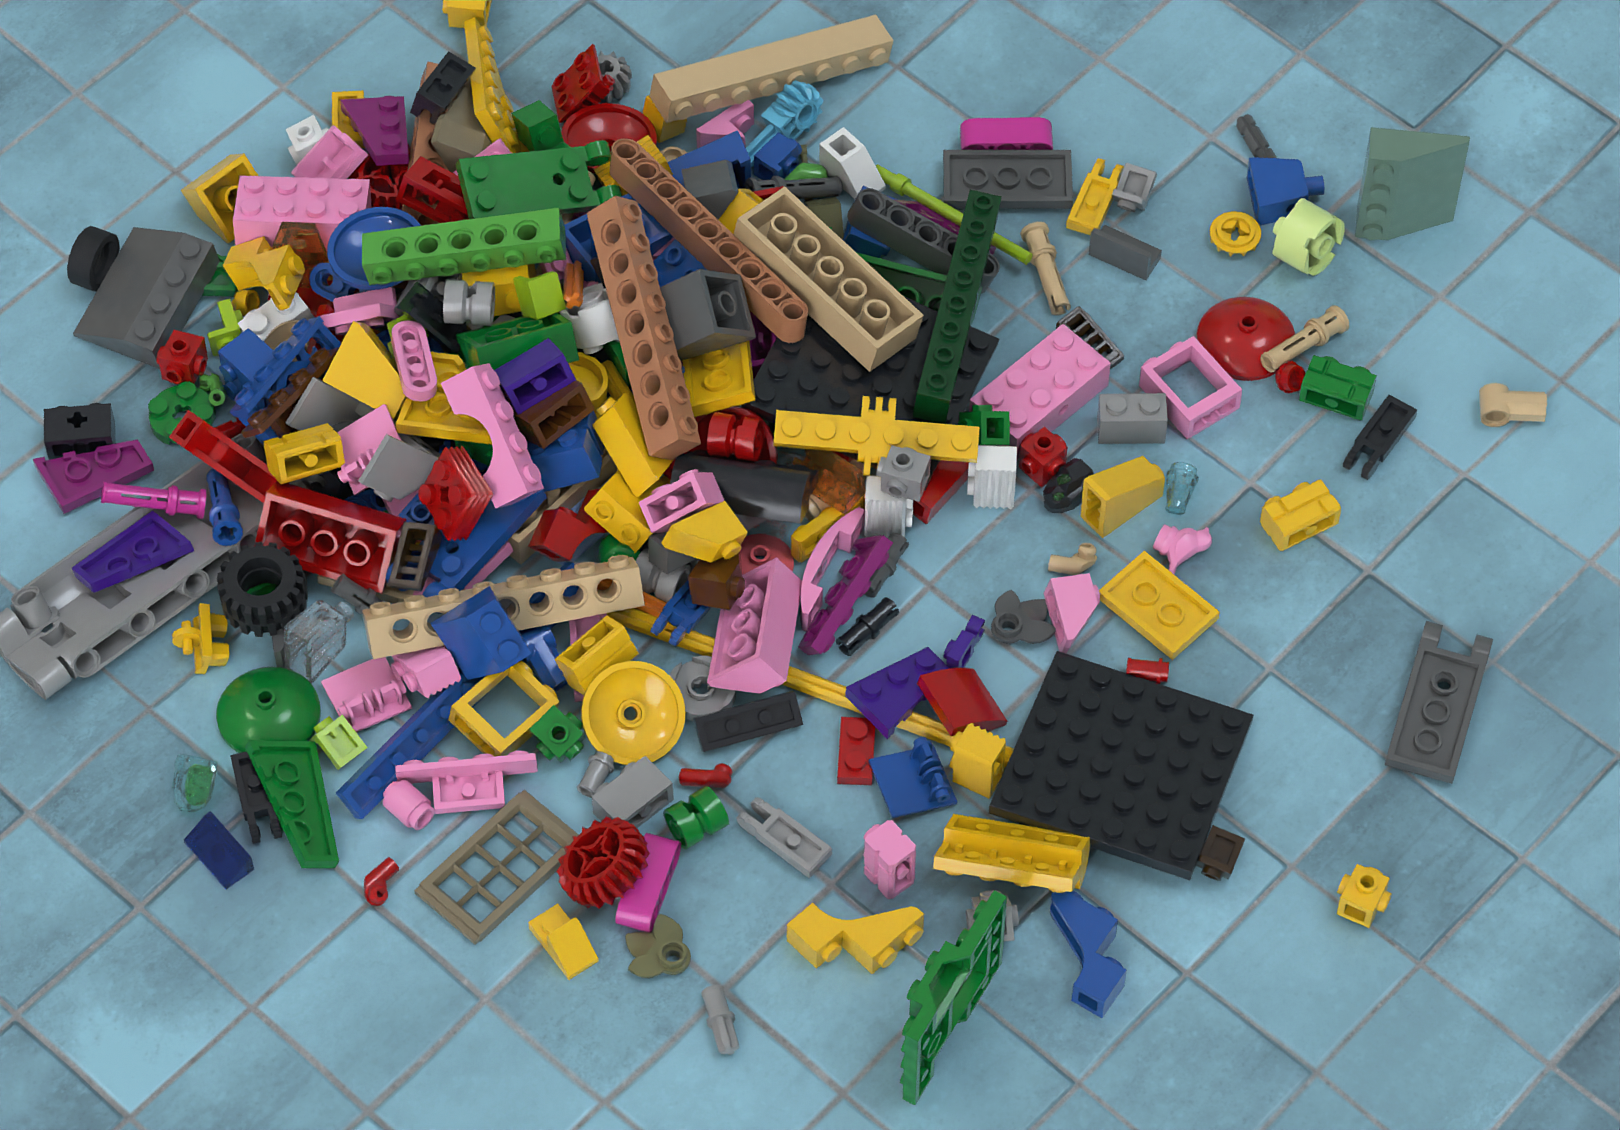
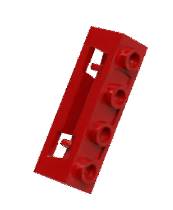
M420 156L404 174L396 200L438 223L468 220L469 216L458 175ZM425 194L429 196L428 204L433 205L437 200L439 202L436 208L433 209L418 199Z

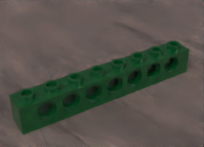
M971 189L969 191L917 390L913 417L946 424L998 220L1002 196Z

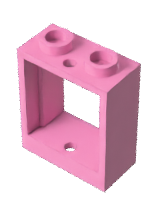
M1194 336L1184 342L1175 343L1169 351L1157 358L1152 357L1148 359L1141 367L1139 387L1145 393H1166L1167 418L1187 440L1240 408L1242 388ZM1191 361L1217 391L1188 408L1161 378Z

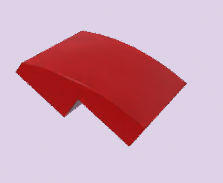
M949 668L920 675L917 685L950 736L956 735L958 731L963 733L970 723H973L974 727L980 726L981 730L986 729V731L1007 724V719L973 668Z

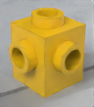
M1356 864L1352 874L1348 875L1345 873L1339 885L1337 893L1341 894L1337 915L1370 928L1377 912L1384 913L1392 896V893L1387 891L1390 878L1383 875L1376 868Z

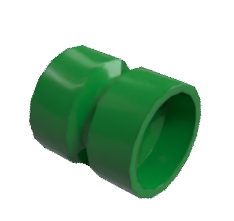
M708 786L688 796V803L680 800L663 811L665 822L676 841L681 842V847L685 850L702 841L705 832L713 835L729 825V818L722 802Z

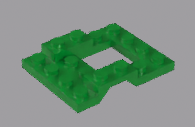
M995 890L988 901L981 900L973 915L975 922L970 930L963 929L956 945L945 941L939 952L934 950L925 965L927 972L921 981L916 979L908 991L907 999L910 1000V1017L902 1030L905 1040L901 1051L904 1052V1057L900 1067L904 1071L900 1083L903 1084L902 1099L913 1105L917 1104L934 1076V1060L957 1023L968 1020L1002 964L1007 896Z

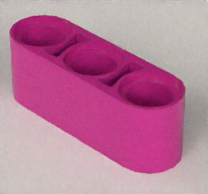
M1041 117L968 119L960 125L961 150H1053L1052 124L1048 119Z
M646 833L644 838L648 843L647 850L650 853L646 858L648 866L641 870L643 878L637 879L634 882L635 889L629 888L624 893V899L620 898L615 922L616 924L651 933L679 860L681 842Z

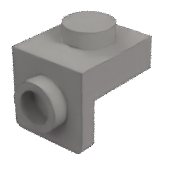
M1125 163L1117 189H1113L1112 192L1114 201L1118 202L1117 206L1130 212H1135L1136 208L1145 211L1157 173Z

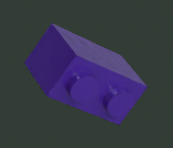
M549 338L494 370L499 377V386L506 401L509 402L517 414L522 413L576 381L564 354Z

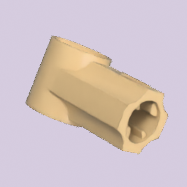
M1490 383L1480 388V418L1484 425L1500 427L1507 424L1510 420L1545 422L1547 394L1545 392L1509 391L1506 385L1500 383Z

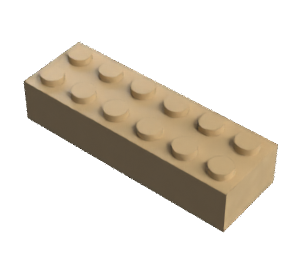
M783 187L737 219L733 235L807 305L808 315L869 372L916 339L924 315L786 187Z

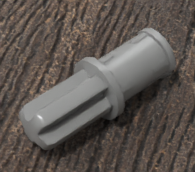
M712 985L706 987L701 993L709 1016L706 1020L707 1026L713 1030L718 1051L721 1054L732 1055L739 1049V1042L733 1025L735 1015L732 1011H729L723 986Z

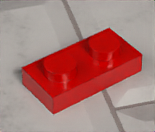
M841 717L837 784L872 786L873 771L868 760L874 758L875 726L867 718Z

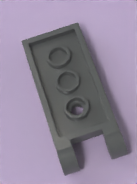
M1426 621L1386 756L1385 765L1453 784L1493 639L1477 634L1471 655H1462L1437 648L1443 625ZM1444 681L1450 685V688L1444 690L1439 688L1437 684Z

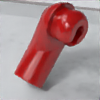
M723 763L717 764L714 770L682 768L679 774V782L682 786H708L710 788L723 789L731 783L733 771L729 765Z
M387 857L364 878V897L373 906H380L387 900L386 881L399 871L398 865L390 857Z

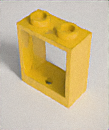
M519 661L504 672L485 676L451 706L448 720L483 754H491L494 757L507 756L532 737L529 729L553 705L558 708L560 701L550 686L542 685L533 676L530 667L523 661ZM508 676L540 708L504 739L472 706Z

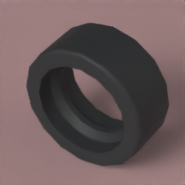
M89 226L78 235L68 259L67 276L70 283L97 292L120 251L119 239L116 234Z

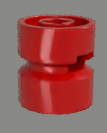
M714 412L708 429V454L728 458L734 453L737 459L758 461L764 441L763 419L742 416L740 420H737L735 414Z

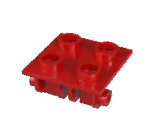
M594 44L585 52L578 54L574 63L564 73L559 74L551 86L559 123H562L564 120L566 121L572 114L584 107L599 104L601 99H604L613 90L615 80L609 74L601 75Z

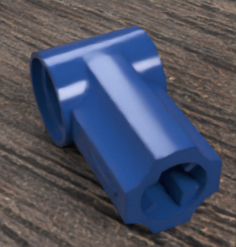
M549 626L529 628L520 632L532 653L521 661L529 664L538 681L542 685L550 686L555 692L567 685L568 683L563 676V672L555 661L559 653L556 649L555 637Z

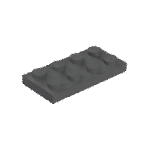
M943 150L944 203L955 209H965L971 189L1002 196L1000 209H1072L1071 150Z

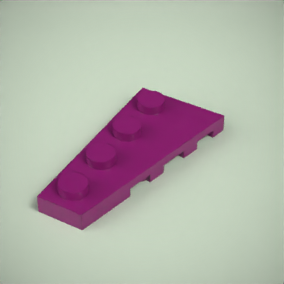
M884 535L855 540L851 549L856 554L850 561L846 560L843 562L839 570L843 578L833 587L829 588L824 598L828 606L826 609H821L815 614L798 646L800 650L807 655H818L827 652L836 639L834 636L835 632L853 614L854 609L851 607L857 598L862 597L870 588L872 583L870 578L873 573L887 562L889 558L888 550L893 544L892 541Z

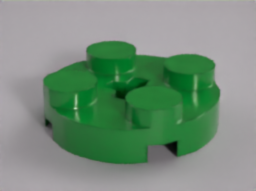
M184 381L177 386L165 389L150 400L148 404L151 430L157 439L170 445V442L176 443L169 436L182 419L181 417L174 418L177 413L189 410L211 426H213L212 424L216 419L215 406L210 403L209 394L197 388L194 383Z

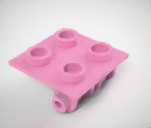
M386 404L381 405L337 432L342 440L345 464L341 466V470L337 474L343 483L349 482L354 495L369 488L358 482L385 435L387 434L401 440Z
M386 657L368 660L321 681L338 716L340 717L343 714L356 733L412 709V705L405 694L407 693L402 680H397Z

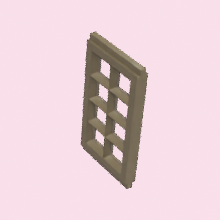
M523 790L429 874L414 890L415 894L476 945L561 866L558 859L566 854L563 847L569 846L573 842L572 836L577 837L579 834L526 790ZM519 811L538 826L523 841L504 827ZM497 831L516 846L501 862L482 847ZM543 831L562 846L547 861L527 846ZM475 851L494 866L479 882L460 867ZM521 851L540 866L525 882L506 867ZM499 871L518 886L503 902L484 887ZM453 872L472 886L457 902L438 887ZM477 892L497 907L482 922H479L462 907Z

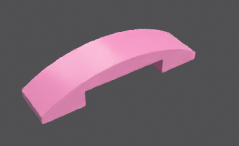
M858 507L839 519L823 535L812 551L801 585L800 621L802 630L807 631L815 614L822 607L823 588L818 585L837 549L851 553L855 540L862 533L865 522V509Z

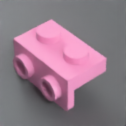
M389 287L335 298L333 300L335 313L320 316L324 321L323 324L329 330L335 331V335H346L353 321L365 323L371 329L384 327V322L399 318V315L394 310L397 304L395 289Z

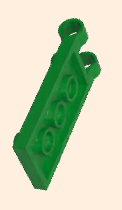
M604 140L594 141L579 147L458 159L455 164L469 219L559 208L561 214L588 212L614 196L622 197L621 189L618 185L604 186L593 191L587 166L604 165L610 162L611 159L609 144ZM552 177H560L563 180V184H555Z

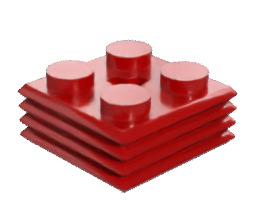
M456 446L455 449L453 447H450L449 450L447 447L444 448L438 460L434 462L432 471L425 483L420 486L418 495L420 502L426 505L433 516L437 528L442 530L448 541H451V539L456 541L457 538L459 540H462V538L467 540L491 500L493 492L465 448L461 446L459 449Z

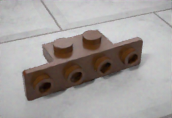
M339 347L330 350L322 348L316 351L309 358L311 363L306 368H302L290 376V384L286 388L276 391L269 397L268 401L270 404L265 409L256 411L248 418L249 424L241 431L242 435L245 438L259 435L270 426L279 438L283 435L300 431L287 425L286 421L313 377L318 379L330 367Z

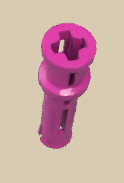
M103 482L101 503L165 510V513L169 516L181 513L196 515L197 519H203L206 505V489H200L199 492L180 490L178 486L172 485V487H168V490ZM121 494L149 496L150 499L121 496ZM157 498H166V501H160ZM181 500H183V501H192V502H195V503H194V504H187V503H180V501H181Z

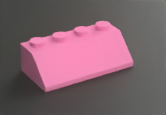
M777 557L743 574L742 577L745 580L743 595L736 600L730 610L720 609L707 681L711 687L761 694L773 687H779L787 681L802 580Z

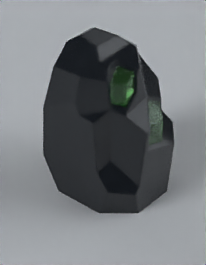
M1073 458L1061 466L1058 472L1049 479L1043 490L1044 507L1051 513H1064L1082 504L1084 479L1093 475V470L1082 459Z

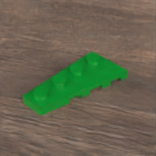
M249 740L245 749L301 868H336L339 857L316 742Z

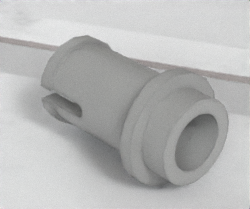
M600 751L595 752L594 755L588 758L589 766L580 784L577 786V790L590 798H592L596 789L604 783L608 773L614 771V759Z

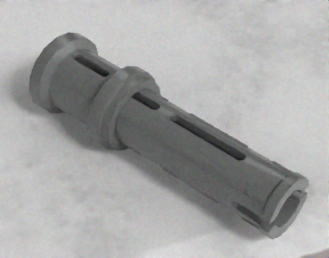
M773 176L770 180L747 178L744 183V189H750L752 192L785 186L798 199L839 197L842 192V183L838 176L784 180L780 176Z

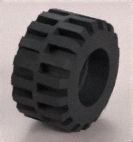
M255 542V547L249 548L248 545L240 547L241 552L236 553L233 551L228 555L229 562L223 561L220 566L221 572L217 575V588L225 618L229 619L230 625L235 629L240 626L241 632L247 635L253 631L256 637H263V633L269 632L270 636L277 635V630L281 628L284 632L290 629V622L297 623L301 618L300 612H305L306 600L308 599L302 565L299 564V559L295 554L290 555L289 549L284 546L278 549L277 544L271 542L268 546H263L262 542ZM262 583H271L278 586L274 591L266 595L256 596L247 593L249 589Z

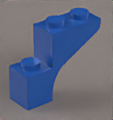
M1075 891L1052 892L1050 915L1077 956L1082 967L1079 977L1073 984L1071 1001L1103 1018L1125 986L1127 970L1116 959L1103 956L1116 937L1118 919L1114 918L1113 914L1107 909L1095 907L1084 901L1081 895Z

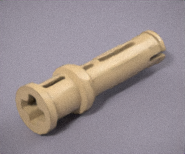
M1033 222L1026 225L1021 230L1020 235L1022 240L1027 243L1029 252L1033 254L1030 263L1036 266L1051 314L1062 315L1066 313V310H1070L1071 305L1056 266V248L1050 244L1048 225L1045 222Z
M1336 305L1330 306L1321 317L1308 320L1303 330L1268 352H1264L1260 357L1262 365L1267 371L1274 372L1283 363L1296 358L1314 345H1325L1330 337L1336 333L1342 334L1349 329L1347 315L1340 307Z

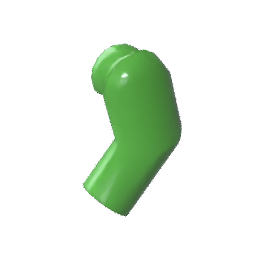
M214 373L200 376L199 388L205 392H210V403L215 406L223 404L227 398V392L223 387L220 376Z

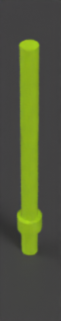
M879 164L876 165L884 183L890 186V190L900 196L907 195L956 225H961L962 212L913 185L911 179L901 173L894 174ZM994 232L991 245L1025 265L1031 261L1033 256L1031 252Z

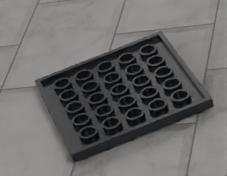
M906 298L924 315L917 337L870 372L808 315L805 335L800 341L787 343L778 337L776 338L754 379L755 401L745 403L741 407L751 410L760 418L775 424L776 410L861 417L863 396L870 397L869 409L875 410L876 397H883L882 410L889 411V399L897 398L895 420L937 423L913 417V412L938 311ZM970 326L946 424L958 425L959 412H965L1000 340ZM839 452L854 460H858V453ZM931 459L930 476L924 491L926 490L940 460ZM871 463V467L877 469L878 463Z
M1057 651L991 800L988 813L1026 826L1090 837L1091 848L1190 880L1252 725L1254 714Z

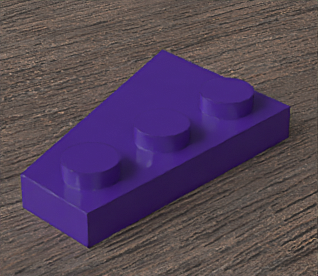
M152 510L73 566L72 571L80 582L95 593L193 552L194 548L191 541Z
M926 647L847 686L845 697L888 739L894 733L895 727L902 720L906 721L912 715L915 706L920 701L926 700L925 695L917 685L920 675L949 669V667L929 647Z

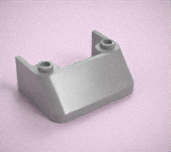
M313 377L287 419L286 424L300 431L326 423L332 427L335 424L348 420L357 421L375 409ZM399 433L401 440L386 434L358 482L374 489L375 494L389 502L393 498L401 500L418 490L425 483L432 471L434 462L438 460L441 454L416 435Z

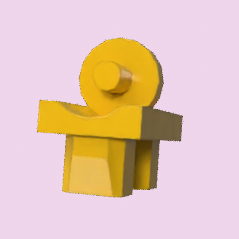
M199 603V615L193 618L192 624L188 620L181 622V628L172 633V643L179 648H183V654L185 655L192 654L194 649L195 674H205L209 666H226L230 655L228 643L212 642V637L224 638L227 633L228 622L225 615L210 613V604Z

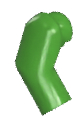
M800 163L784 180L828 178L826 168L820 164Z

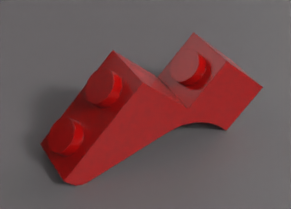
M189 410L169 436L170 439L262 503H264L266 492L277 481L269 472L266 463Z
M600 489L587 491L578 514L561 506L558 509L544 510L528 547L555 562L571 561L575 550L585 538L595 533H609L584 511V507Z

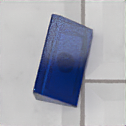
M211 811L204 815L184 839V843L225 889H228L255 870L251 856Z

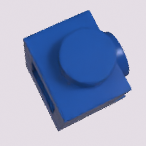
M778 132L754 155V175L761 180H770L773 176H780L784 179L799 165L798 156L802 153L800 144L796 140L787 138Z

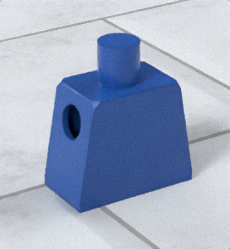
M1249 158L1246 178L1255 220L1259 225L1276 222L1282 216L1286 218L1301 198L1308 200L1309 196L1324 195L1323 176L1305 177L1302 162L1298 159Z

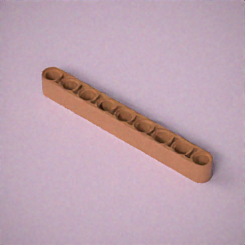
M631 139L615 141L611 148L610 175L701 262L707 270L739 274L749 310L780 340L787 343L800 341L804 337L806 330L807 305L636 141Z

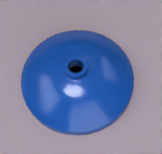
M373 207L350 215L335 228L328 242L327 255L332 271L344 283L364 290L385 289L403 282L369 285L362 267V233L421 226L420 223L407 212L391 207Z

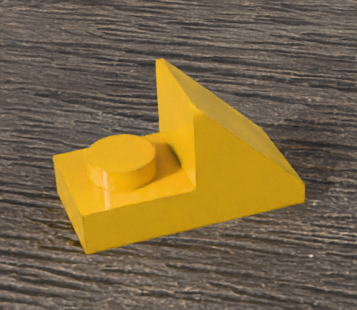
M558 903L528 922L531 932L568 980L599 962L577 917L570 919Z

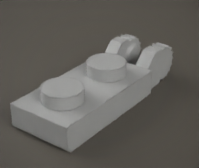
M755 798L751 802V807L755 813L766 820L763 824L746 812H741L736 817L738 824L750 835L755 836L757 840L808 878L832 855V848L781 809H775L761 798Z

